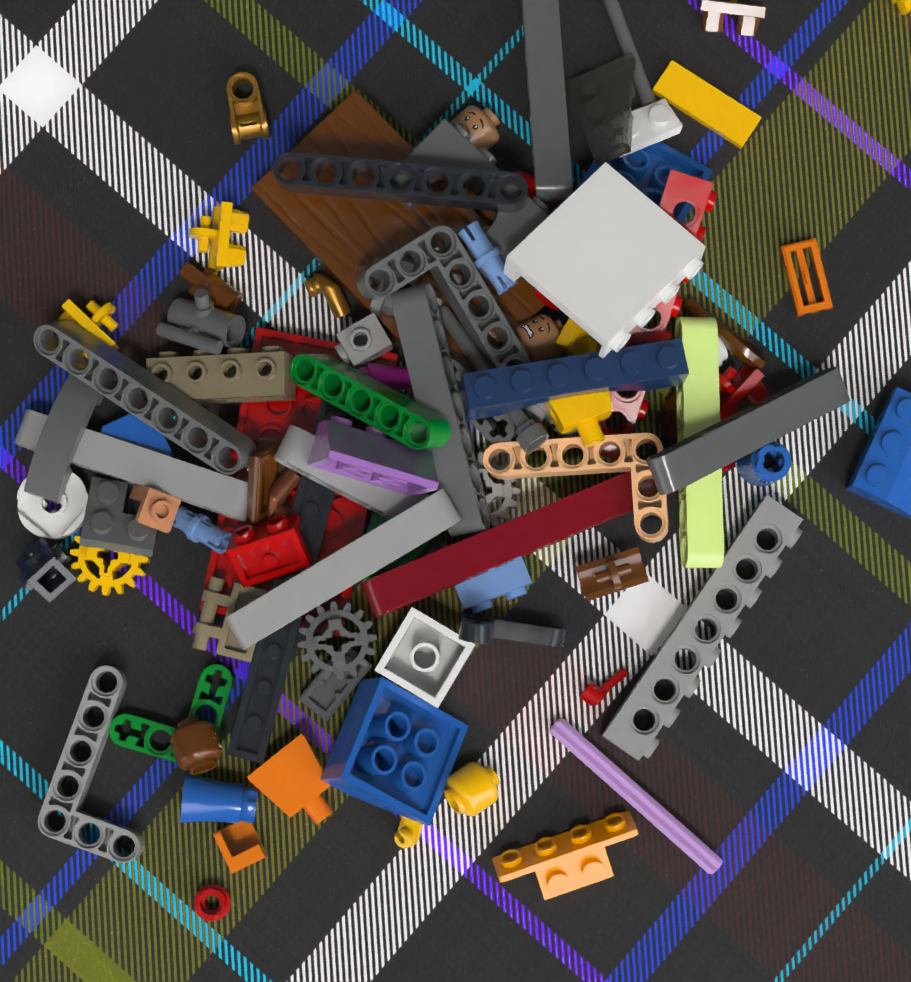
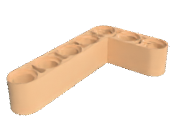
M652 433L604 435V441L590 447H584L581 437L547 439L545 443L535 449L542 450L547 455L545 464L538 468L528 465V457L533 451L525 453L517 441L492 444L486 448L483 454L484 467L491 476L502 480L631 471L634 525L637 534L642 540L655 543L661 541L668 533L667 494L660 495L658 492L653 497H645L639 492V486L644 480L653 479L646 460H642L637 456L639 446L644 443H652L657 447V453L663 450L662 442ZM609 445H614L621 451L618 460L612 463H606L600 458L602 449ZM570 448H579L584 453L582 461L577 465H568L564 462V455ZM497 453L509 454L510 463L508 467L503 470L492 468V459ZM654 515L661 519L662 527L657 533L647 534L642 530V521L647 516Z

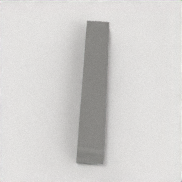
M26 409L14 444L35 451L48 415ZM87 428L85 429L71 464L123 482H128L132 485L150 487L179 498L182 502L242 522L246 521L247 482Z
M443 488L224 619L242 650H245L460 522L462 518Z

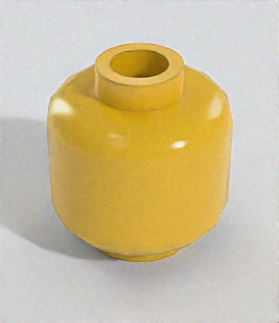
M469 762L447 778V789L444 790V796L458 815L464 813L467 816H476L497 801L499 796L497 785L500 784V780L490 766L483 767L477 762Z

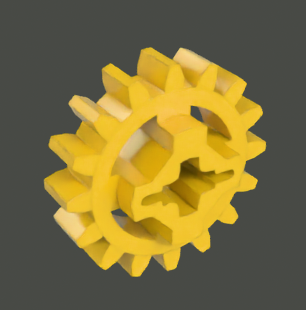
M80 536L74 537L77 543H80ZM82 545L79 546V549L70 550V554L78 557V561L71 565V569L82 570L77 580L80 583L90 580L88 590L95 592L99 586H102V594L105 596H109L113 587L118 594H124L123 585L126 583L135 588L137 584L133 578L136 575L142 577L146 575L140 569L141 564L150 563V558L114 551L118 553V559L111 560L110 566H108V561L103 560L102 555L103 553H109L110 550ZM87 561L95 562L100 568V579L91 572ZM126 565L131 566L125 575L115 579L119 570Z

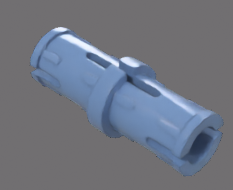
M475 221L469 224L467 229L463 228L458 235L463 239L475 257L476 261L474 264L476 267L483 269L497 290V294L501 295L509 290V287L515 286L518 281L513 282L503 273L505 263L500 257L502 254L499 247L494 248L480 227L479 222Z
M181 504L179 505L172 526L183 531L189 540L196 543L201 542L218 554H224L232 534L214 525L208 516L201 513H193Z

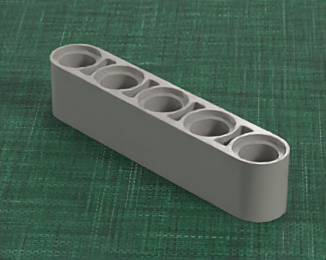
M293 425L289 426L273 458L285 467L388 520L430 496L426 493L409 496L308 466L315 435Z

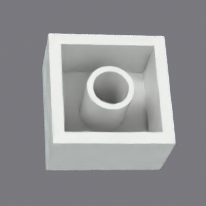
M412 607L376 666L375 671L436 708H439L474 649L475 644L458 639L459 634Z

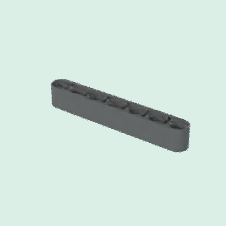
M521 0L536 197L543 203L564 202L573 194L559 2L558 0Z
M430 283L396 290L391 295V303L415 401L442 415L450 425L451 433L448 442L442 447L427 449L432 451L439 480L437 491L444 488L462 518L460 522L447 530L452 537L486 531L490 528L489 510L468 424L465 420L462 400L435 291ZM427 427L425 428L426 436H428Z
M59 319L44 324L35 331L33 337L34 346L41 355L220 473L233 474L249 465V456L257 452L254 442L247 435L73 321ZM54 332L59 337V344L56 342L54 338ZM83 351H84V352L87 354V356H88V359H89V362H88V363L85 361V359H84V357H83ZM112 370H114L118 376V383L114 380L112 376ZM142 389L146 392L148 396V402H146L142 397ZM171 409L176 412L178 422L173 419ZM201 428L206 432L208 441L202 437ZM230 448H233L238 455V461H236L232 457L230 453Z
M835 366L812 374L648 457L646 462L659 494L665 495L680 490L848 403L850 398L840 371Z

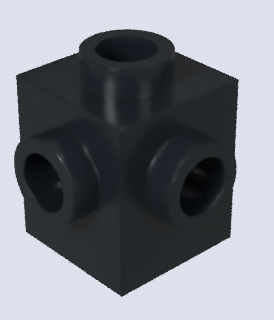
M43 537L35 544L28 546L22 552L20 558L15 561L22 573L18 577L22 584L31 593L37 591L49 603L77 579L68 564L71 560L69 554L58 543L52 547Z

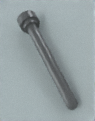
M446 305L439 306L444 327L476 371L492 369L449 307ZM522 409L506 413L517 428L515 431L518 436L516 441L525 453L537 449L549 438V434L541 423H535L533 419L529 420Z

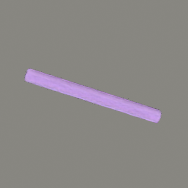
M559 718L551 726L550 734L708 874L712 875L720 868L723 861L715 852L565 719Z

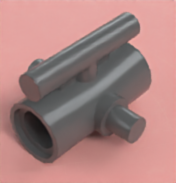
M199 289L194 292L195 301L183 297L174 300L168 310V324L161 322L156 328V334L159 337L218 355L222 351L223 346L235 348L240 344L245 334L246 323L241 315L215 308L213 301L209 299L208 291Z

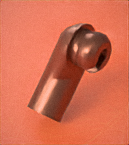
M286 468L268 491L266 514L269 519L279 514L289 516L292 513L291 508L285 506L284 503L288 494L301 479L289 468Z

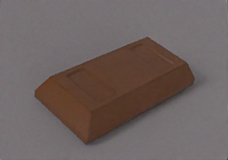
M276 444L264 447L249 456L246 515L251 523L254 524L267 516L268 491L276 482L277 461L273 459L278 450V445Z

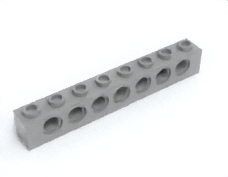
M769 495L761 499L725 552L722 567L714 568L600 736L637 761L642 756L649 758L660 743L656 735L663 725L670 728L681 711L676 708L677 704L684 695L690 698L701 682L696 676L704 665L710 668L722 651L717 647L724 635L731 638L742 622L737 616L746 605L751 608L762 593L758 585L766 575L771 578L783 561L778 556L785 545L791 549L803 532V530L798 528L803 520L801 517ZM759 531H768L773 535L775 543L771 550H764L757 544L756 538ZM746 560L753 565L754 575L750 580H744L738 576L736 566L739 561ZM720 590H727L733 595L734 605L730 610H723L717 605L716 595ZM699 620H708L713 625L714 634L709 640H702L696 635L695 626ZM681 649L688 650L693 655L694 662L689 670H681L675 664V655ZM660 679L668 680L673 686V694L666 701L658 699L654 693V686ZM641 709L649 711L653 717L652 726L645 731L637 729L633 722L635 713Z

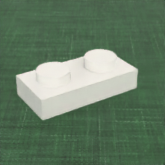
M664 98L604 122L602 132L619 158L680 134L683 125Z

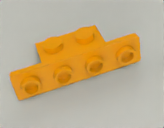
M630 811L613 813L604 819L587 825H578L570 831L556 836L541 838L536 843L518 849L507 850L501 855L493 857L492 861L501 883L535 871L544 900L613 877L605 847L635 837L639 833Z

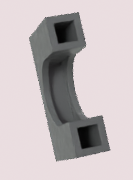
M445 119L403 161L500 171L495 166L497 160L489 151L483 147L477 150L468 141L471 136L462 126L456 122L450 125ZM398 175L392 180L391 186L395 189L403 190L410 185L411 179L406 175ZM435 178L430 181L427 188L433 192L445 180ZM508 185L501 191V195L507 200H515L522 193L514 185ZM536 196L532 199L528 197L526 205L517 212H498L493 225L485 233L494 248L499 247L502 254L500 257L504 263L506 262L507 255L548 217L549 208ZM401 203L411 214L421 205ZM468 250L467 253L474 264L476 259L471 251ZM476 267L483 281L491 287L493 284L483 269Z

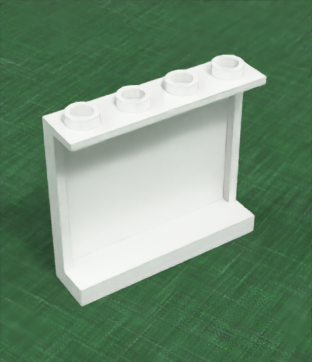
M605 162L507 255L503 273L513 282L520 276L528 281L602 345L599 356L604 358L612 349L618 352L631 337L629 332L636 325L640 328L645 326L655 314L654 308L661 301L665 304L668 303L680 288L678 284L685 277L691 280L700 271L704 264L701 258L706 246Z

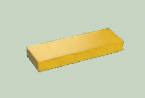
M673 60L652 90L655 95L662 99L665 98L669 104L742 149L762 118Z

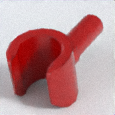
M624 668L620 669L605 681L601 688L591 681L581 693L580 698L590 706L598 705L611 688L628 675V672Z

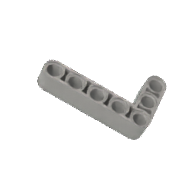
M105 665L95 669L89 678L37 822L40 831L49 838L115 862L127 863L138 858L144 850V840L141 834L132 828L81 810L109 736V726L116 717L127 686L126 675L122 670ZM112 672L117 678V686L113 691L106 693L100 687V678L103 674ZM95 706H98L104 712V721L98 727L91 726L87 720L88 711ZM80 741L87 742L91 747V756L85 762L78 760L74 754L75 746ZM68 775L76 778L79 785L78 791L73 796L66 795L61 787L63 779ZM54 810L62 812L65 816V826L60 831L52 829L49 825V816ZM88 823L97 825L100 830V837L95 843H89L83 837V828ZM122 835L129 836L134 841V851L129 856L122 855L117 849V841Z

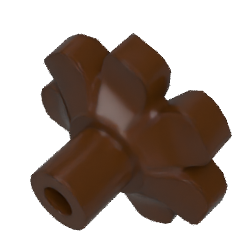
M673 394L663 404L665 412L657 413L656 422L662 424L660 434L663 438L676 441V394Z

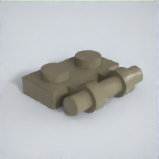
M211 577L208 589L203 590L201 601H204L199 622L194 623L192 630L195 633L192 648L206 651L209 638L219 639L216 654L251 663L257 643L242 650L225 619L222 628L214 627L213 623L218 605L228 607L226 618L269 591L251 586L243 588L242 584L234 582L231 596L221 594L225 580Z

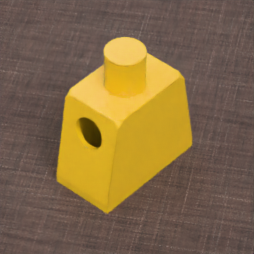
M609 391L572 396L543 403L561 434L577 429L584 447H590L605 440L599 421L609 418L612 413Z

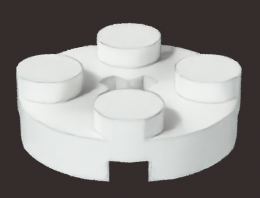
M72 472L60 500L62 508L59 511L53 509L50 513L46 511L48 503L45 499L25 493L24 487L27 477L24 479L17 493V507L22 524L30 532L43 538L60 540L74 534L83 526L89 494L85 483Z

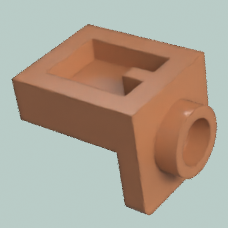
M133 485L129 498L141 502L135 518L136 522L161 532L169 533L181 499L150 487Z

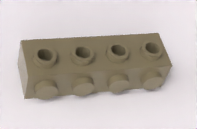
M262 347V352L249 353V349L230 348L227 349V354L222 355L195 350L193 351V356L181 357L179 352H160L159 358H146L147 371L199 405L296 400V383L293 382L289 370L294 356L285 352L283 347Z

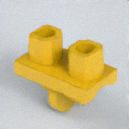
M222 201L220 206L213 207L211 229L210 216H201L200 228L189 229V237L198 240L197 252L208 253L210 241L208 268L216 272L225 267H241L245 263V246L229 244L230 232L245 234L247 232L249 214L232 209L233 203Z
M70 299L61 306L65 312L59 319L71 320L118 351L120 349L100 329L104 325L113 332L119 325L111 317L116 310V307L111 302L100 307L94 300L90 301L86 308L93 314L91 319ZM83 351V355L88 359L87 354Z

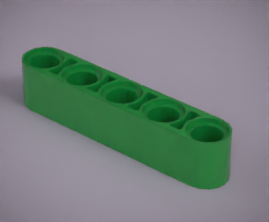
M299 354L290 363V376L298 386L412 449L442 447L450 438V425L442 415L329 354ZM426 427H427V429H428V436H426V433H425V428H426Z

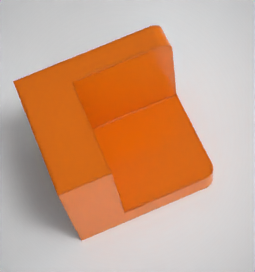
M239 821V824L234 823L213 833L231 874L268 856L252 823Z

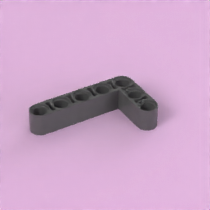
M437 226L425 230L359 272L356 278L358 291L368 299H377L390 295L430 270L464 330L492 369L506 367L510 360L514 361L517 365L531 363L458 236L451 228ZM434 234L441 236L444 240V250L441 253L435 252L431 247V238ZM403 253L410 254L414 260V267L411 272H406L401 268L400 257ZM453 266L459 267L463 273V280L460 285L454 284L450 279L449 274ZM372 272L379 273L384 280V285L379 292L370 287L369 276ZM473 297L478 299L482 306V311L478 317L473 316L468 309V303ZM491 329L496 330L500 336V343L495 349L487 341V335Z

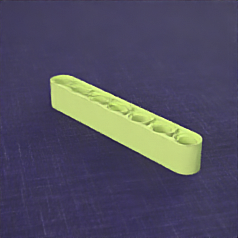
M677 317L675 322L674 339L682 338L689 375L683 384L676 386L677 443L720 421L718 328L715 317ZM722 468L679 490L680 557L683 568L722 567L724 559Z

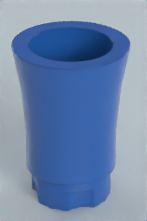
M773 441L736 460V465L740 476L746 482L754 486L763 487L775 483L788 473L791 467V456L784 445ZM765 454L769 455L772 459V464L769 468H764L763 466Z
M186 772L180 823L227 822L239 824V821L254 823L258 788L253 786L243 787L244 783L221 781L199 775H191Z

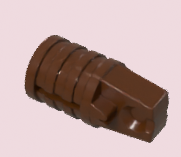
M186 262L179 271L180 276L192 285L188 292L194 297L195 291L199 289L207 290L209 299L213 301L215 308L233 313L242 300L243 294L240 291H236L208 267L202 273L189 262Z

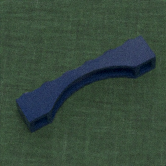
M682 338L623 347L618 352L612 349L604 358L599 356V352L464 373L459 383L465 420L468 421L499 416L532 405L584 394L608 391H650L681 386L689 375Z

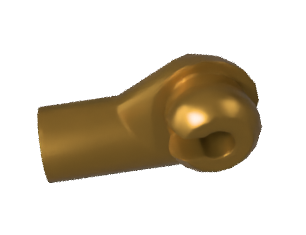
M322 273L313 274L314 277L305 280L304 286L309 296L316 297L322 293L335 319L351 312L341 288Z

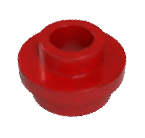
M209 884L202 887L194 898L196 913L206 921L222 919L229 912L231 906L229 893L225 888L217 884ZM213 895L219 899L217 909H210L206 905V900L209 896Z

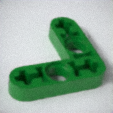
M213 664L203 670L188 718L196 717V713L201 706H212L217 714L213 725L218 735L234 684L233 674L227 667ZM217 670L222 671V678L227 680L225 687L219 686L215 697H223L221 705L213 700L201 699L202 692L210 695L212 683L207 682V678L209 675H215ZM122 714L112 720L109 726V735L115 744L176 762L171 745L165 751H158L152 746L151 737L158 730H165L171 736L178 728L131 714ZM130 720L132 721L131 728L139 731H144V724L149 725L150 727L144 736V747L138 746L141 738L136 736H128L126 741L122 740V733L117 731L118 725H125L126 721Z

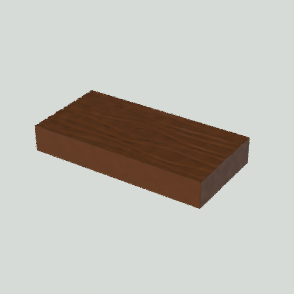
M355 90L290 152L403 162L414 149ZM288 165L283 169L281 175L288 180L294 179L299 175L301 168L297 165ZM273 168L251 188L254 197L369 315L371 314L369 307L373 299L362 296L357 289L356 278L359 266L367 267L373 262L375 257L381 258L393 251L395 247L398 248L425 230L437 226L451 228L458 236L466 252L469 248L463 239L459 237L458 233L463 228L467 229V226L475 221L479 222L484 233L490 228L473 209L421 204L411 214L400 202L288 192L279 186L273 173ZM325 168L319 173L318 180L330 183L336 178L337 171L332 168ZM367 171L361 172L355 177L354 182L359 186H367L373 181L374 175ZM446 181L439 185L433 193L443 192L448 186ZM434 234L431 238V247L437 253L443 252L444 240L441 236ZM406 253V258L414 261L412 256ZM453 266L449 274L450 279L454 284L460 285L463 280V273L459 267ZM430 270L420 275L415 286L430 283L435 291L436 298L441 299L442 305L448 306L457 318ZM522 276L517 279L518 283L515 286L509 287V290L501 295L497 294V290L493 285L489 287L486 284L513 332L518 324L542 314L548 308L534 295L535 287ZM375 284L373 290L376 291L379 285ZM406 284V285H404L403 287L399 288L398 290H400V289H405V288H409V287H413V286H411V285H409V284ZM473 297L468 303V309L475 317L480 315L482 306L480 301ZM382 313L381 317L376 316L384 331L402 348L395 317ZM444 327L450 355L459 357L476 372ZM491 329L488 332L487 341L494 349L500 343V336L496 330Z

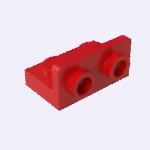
M298 513L289 516L279 514L270 518L264 524L255 527L245 525L233 532L226 552L243 588L311 566L313 559L298 529L301 521Z

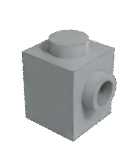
M374 313L336 334L337 340L340 343L334 346L342 362L346 364L351 362L355 369L363 367L366 363H370L393 350L390 339Z

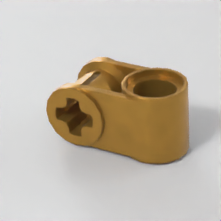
M238 72L232 75L227 82V96L235 145L241 144V141L258 137H263L265 140L270 139L266 111L263 108L261 91L257 80L247 72ZM248 84L252 86V95L246 99L237 98L235 90L239 85Z

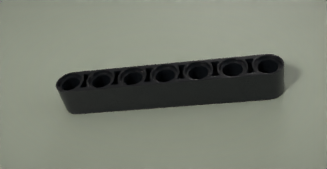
M284 152L278 155L273 164V173L279 186L285 191L294 193L508 213L521 210L526 205L528 199L527 182L520 174L514 172L302 152ZM288 165H297L301 168L299 175L289 180L282 177L283 169ZM325 168H332L337 171L336 178L330 183L318 180L319 173ZM367 171L374 175L373 181L367 186H359L354 182L355 177L361 172ZM398 175H406L411 179L410 185L403 190L393 188L391 182ZM435 178L444 179L448 186L441 193H433L427 188L431 180ZM470 182H479L485 188L483 193L476 197L467 195L464 189ZM508 185H514L522 193L515 200H507L501 195L502 189Z

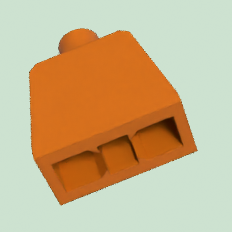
M301 733L247 776L253 785L290 818L301 809H304L314 823L318 825L334 812L320 795L331 785L320 780L324 768L304 733Z

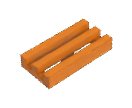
M816 238L781 246L779 249L796 317L807 313H816L820 310L832 309L833 304ZM809 248L822 300L819 303H816L803 249ZM793 251L796 254L808 302L806 306L803 305L790 253Z

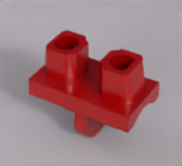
M744 365L737 372L733 367L729 366L723 374L719 373L720 421L739 412L740 410L736 406L743 398L753 405L769 395L767 388L761 381L764 375L758 368L751 369Z

